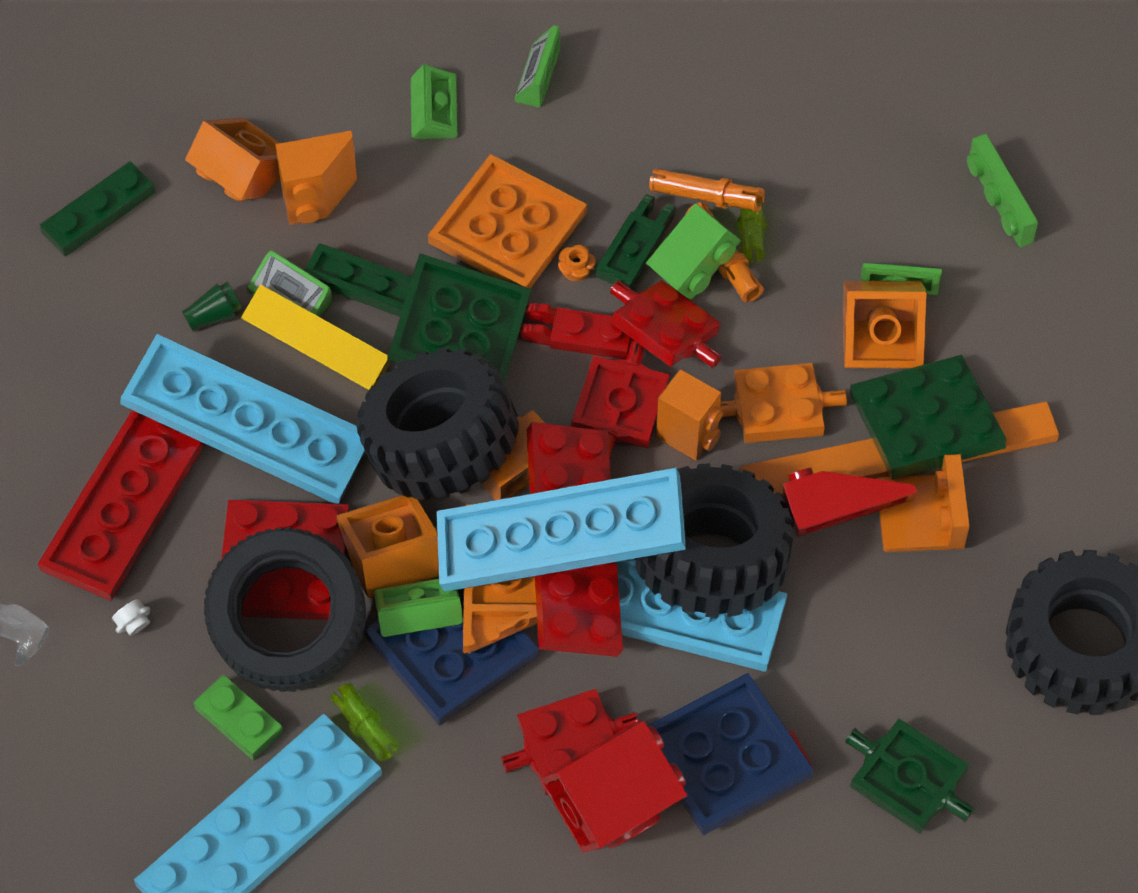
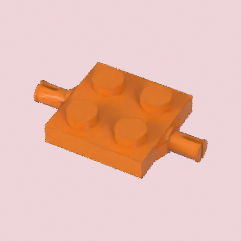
M813 363L734 370L736 390L734 400L720 402V409L723 411L722 417L736 416L737 421L742 427L744 442L754 443L824 436L823 408L846 406L847 398L845 389L822 392L816 383Z

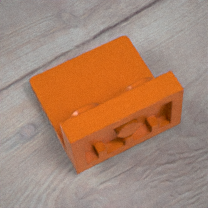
M961 454L944 455L941 471H935V475L904 476L893 480L891 477L877 478L913 484L917 491L913 501L879 511L882 545L885 552L965 548L969 531V518Z

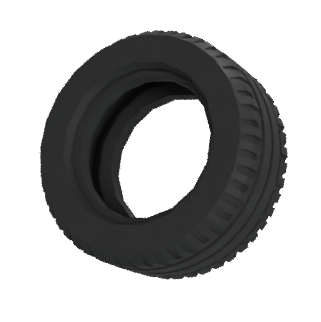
M279 527L275 528V530L270 528L264 532H255L256 535H249L246 537L247 539L237 542L238 545H233L229 549L230 551L222 556L223 559L218 561L216 569L211 573L212 577L208 580V588L205 591L206 598H204V615L206 617L204 620L210 639L227 665L244 680L249 681L255 686L259 685L260 688H267L272 691L296 692L298 689L302 691L309 687H316V684L321 685L327 679L333 678L335 673L338 674L349 663L348 660L353 658L354 652L360 646L359 641H362L363 631L366 627V600L360 580L345 554L334 544H331L329 540L322 538L318 534L314 535L311 531H303L299 528L294 530L292 527H286L285 529ZM282 568L302 569L317 576L328 588L331 597L330 617L322 633L308 646L292 652H270L253 644L246 636L241 622L243 601L251 586L265 574Z

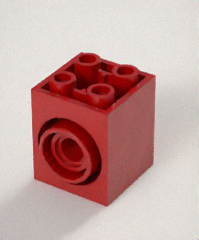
M645 721L622 729L540 778L541 783L582 853L600 849L605 845L610 849L621 845L656 824L660 820L658 813L688 796L683 788L686 785V781L682 772L674 763H668L661 751L664 748L661 736L653 726L647 727Z

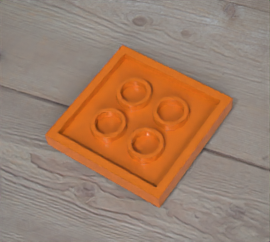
M490 154L430 231L428 243L489 276L531 289L587 214V204Z

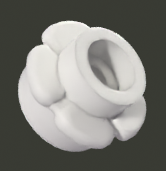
M139 599L126 604L112 617L118 626L116 632L122 633L127 631L130 636L140 632L150 623L147 618L151 610L150 607H144Z

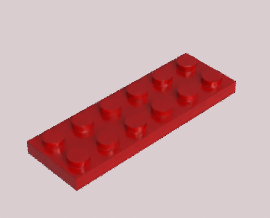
M131 410L39 560V570L112 602L204 448L205 443Z
M531 422L526 429L530 494L611 480L608 431ZM617 562L535 576L539 649L610 657L619 656L623 651Z

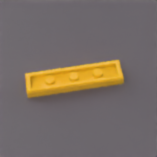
M261 284L241 317L246 322L367 390L371 386L378 385L379 377L387 371L392 362L387 359L388 355Z

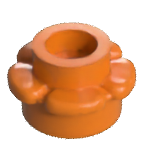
M575 245L571 248L566 247L558 256L560 260L558 263L559 270L564 277L571 281L585 280L596 265L595 256L590 254L589 248L583 245ZM579 259L580 262H573V260Z

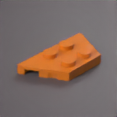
M535 576L464 588L463 653H471L537 624Z

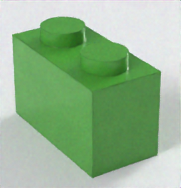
M695 203L646 264L678 292L692 300L695 295L702 293L708 287L711 276L715 271L733 257L736 246L741 240L710 213Z

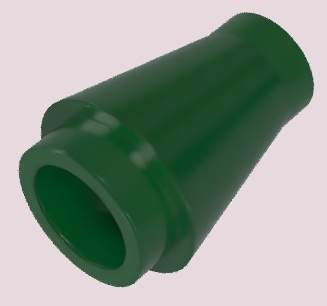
M227 281L220 286L216 283L188 308L182 310V313L192 331H195L198 328L236 317L234 313L243 308Z

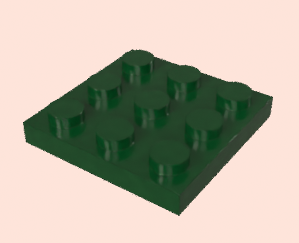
M420 253L387 359L400 363L405 359L407 362L417 358V354L426 351L429 354L436 353L437 349L445 348L450 349L452 352H455L456 349L467 350L472 355L475 353L486 358L490 364L494 365L504 383L531 289Z
M962 354L850 385V395L892 480L940 467L943 465L944 455L961 454L962 461L1006 448V437Z

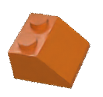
M245 117L205 120L202 122L185 158V161L197 168L196 173L209 181H215L225 188L224 193L237 201L262 198L280 181L275 144L280 143L278 140Z
M352 131L275 144L281 189L289 225L297 223L309 224L318 219L327 218L357 181Z
M844 281L843 346L845 368H914L924 365L926 290L922 281Z
M401 495L337 515L338 525L352 566L368 599L374 597L373 590L428 581L439 576L438 533L418 499L413 498L412 495L410 498Z

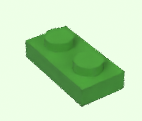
M222 675L193 702L195 710L253 761L283 733L282 725L225 675Z

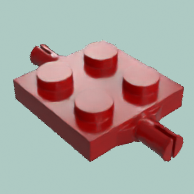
M620 280L611 287L610 294L625 304L614 312L611 323L668 366L672 367L680 360L692 356L699 358L710 366L711 369H714L720 363L722 355L705 343L717 335L721 323L676 291V289L663 280L640 293H635Z
M635 340L630 344L626 360H610L593 355L571 421V427L608 431L609 459H611L615 442H624L644 448L649 447L657 422L658 398L669 385L670 374L650 370L641 364L646 349L640 344L638 347V343Z
M593 689L517 714V722L524 738V749L500 756L501 763L504 766L505 773L529 765L540 780V778L622 729L639 723V719H637L636 712H632L612 720L611 716L604 710L597 690ZM541 783V786H542V788H543L544 794H545V796H546V795H548V793H547V791L545 790L543 784Z

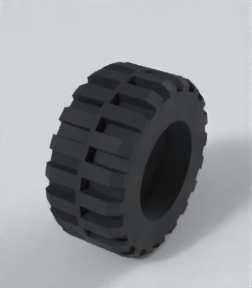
M445 348L437 349L436 353L429 354L427 351L417 354V358L407 362L405 359L396 364L397 368L392 372L386 371L379 377L378 385L370 387L365 396L366 402L361 403L358 413L357 433L377 475L387 488L408 498L412 495L413 498L418 500H429L431 496H435V498L440 500L450 498V494L454 492H459L460 494L471 490L470 486L477 482L482 484L490 478L492 470H499L505 463V454H511L519 431L517 411L495 366L490 364L486 358L475 353L472 355L467 350L456 349L455 352H452L450 349ZM450 418V419H448L447 421H445L444 423H442V424H440V425H438V426H436V427H434V428H431V429L426 430L427 428H429V427L432 426L433 424H435V423H437V422H439V421H441V420Z
M710 463L698 464L697 468L690 469L689 466L677 469L681 480L686 550L634 558L639 576L645 580V585L654 595L661 594L663 602L671 607L675 604L681 606L683 612L692 615L696 611L706 613L705 617L717 618L718 614L727 613L728 617L742 614L743 609H747L750 612L762 606L763 600L767 602L778 593L779 587L783 585L787 576L794 537V519L792 512L787 508L788 504L779 492L774 494V488L764 479L761 481L755 479V474L745 469L739 472L733 470L731 465L721 464V467H711ZM703 532L716 533L727 536L740 545L724 548L711 547L700 544L687 536Z
M1085 549L1083 554L1075 556L1072 550L1060 553L1058 561L1055 562L1053 558H1047L1039 563L1037 571H1029L1022 581L1021 588H1018L1016 591L1005 632L1008 636L1005 644L1007 656L1013 659L1011 668L1016 677H1026L1024 687L1032 695L1040 692L1045 696L1043 703L1053 708L1058 703L1067 706V713L1079 715L1080 709H1089L1090 715H1103L1105 708L1110 706L1112 711H1118L1127 706L1129 699L1131 701L1138 700V566L1132 562L1128 566L1119 562L1120 556L1108 553L1107 557L1097 556V550ZM1070 609H1088L1098 612L1109 618L1118 627L1124 638L1125 646L1117 652L1104 656H1087L1067 648L1058 640L1051 629L1049 620L1055 615Z

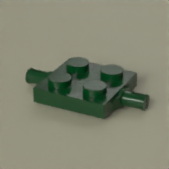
M898 718L889 732L878 738L875 742L856 728L848 735L845 743L865 755L863 766L851 780L850 787L919 834L922 833L936 814L942 812L944 808L963 820V822H966L972 815L975 807L954 795L956 786L966 774L969 764Z

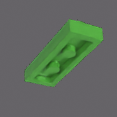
M987 134L972 138L970 154L967 156V165L971 174L974 177L978 176L984 186L987 202L990 206H995L1001 215V223L1006 234L1013 236L1019 248L1032 244L1038 225L1036 217Z

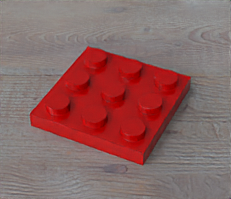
M228 500L222 556L228 553L233 545H238L237 542L247 539V536L256 535L255 532H264L270 528L275 530V528L279 527L282 529L292 527L294 530L299 528L303 531H311L314 535L318 534L322 538L329 540L331 544H334L346 556V546L338 525L337 515L349 512V505ZM282 568L265 574L251 586L243 601L242 616L328 620L330 617L331 597L328 588L317 576L302 569Z

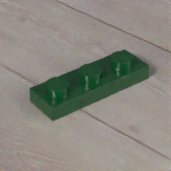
M129 161L40 224L41 233L66 257L156 193L154 184Z
M321 243L316 247L304 269L305 272L329 286L331 292L400 317L412 278Z

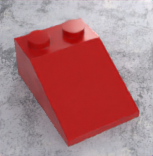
M811 467L789 474V482L783 483V494L788 504V509L793 515L797 537L913 501L917 493L913 484L827 471L813 474Z

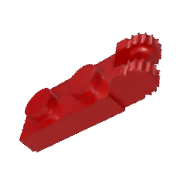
M532 303L526 306L524 315L527 320L553 325V328L551 330L545 325L524 324L520 331V338H523V340L550 346V349L624 360L627 358L631 337L611 323L613 316L564 308L554 309L548 304Z

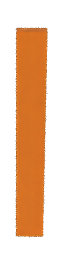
M1047 401L993 412L1006 437V448L965 459L962 462L1057 442L1059 433ZM872 438L740 466V472L745 469L754 473L755 479L759 481L764 479L774 488V494L779 492L784 500L783 483L789 482L788 475L810 467L813 470V474L827 471L873 479L890 477Z

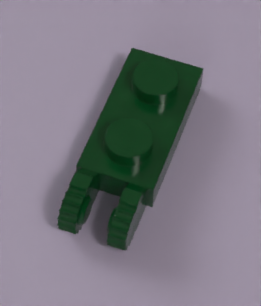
M649 194L644 195L635 211L630 212L596 268V277L613 285L620 280L632 290L646 267V262L655 252L672 222L676 206L667 203L656 221H653L647 217L653 210L655 197Z

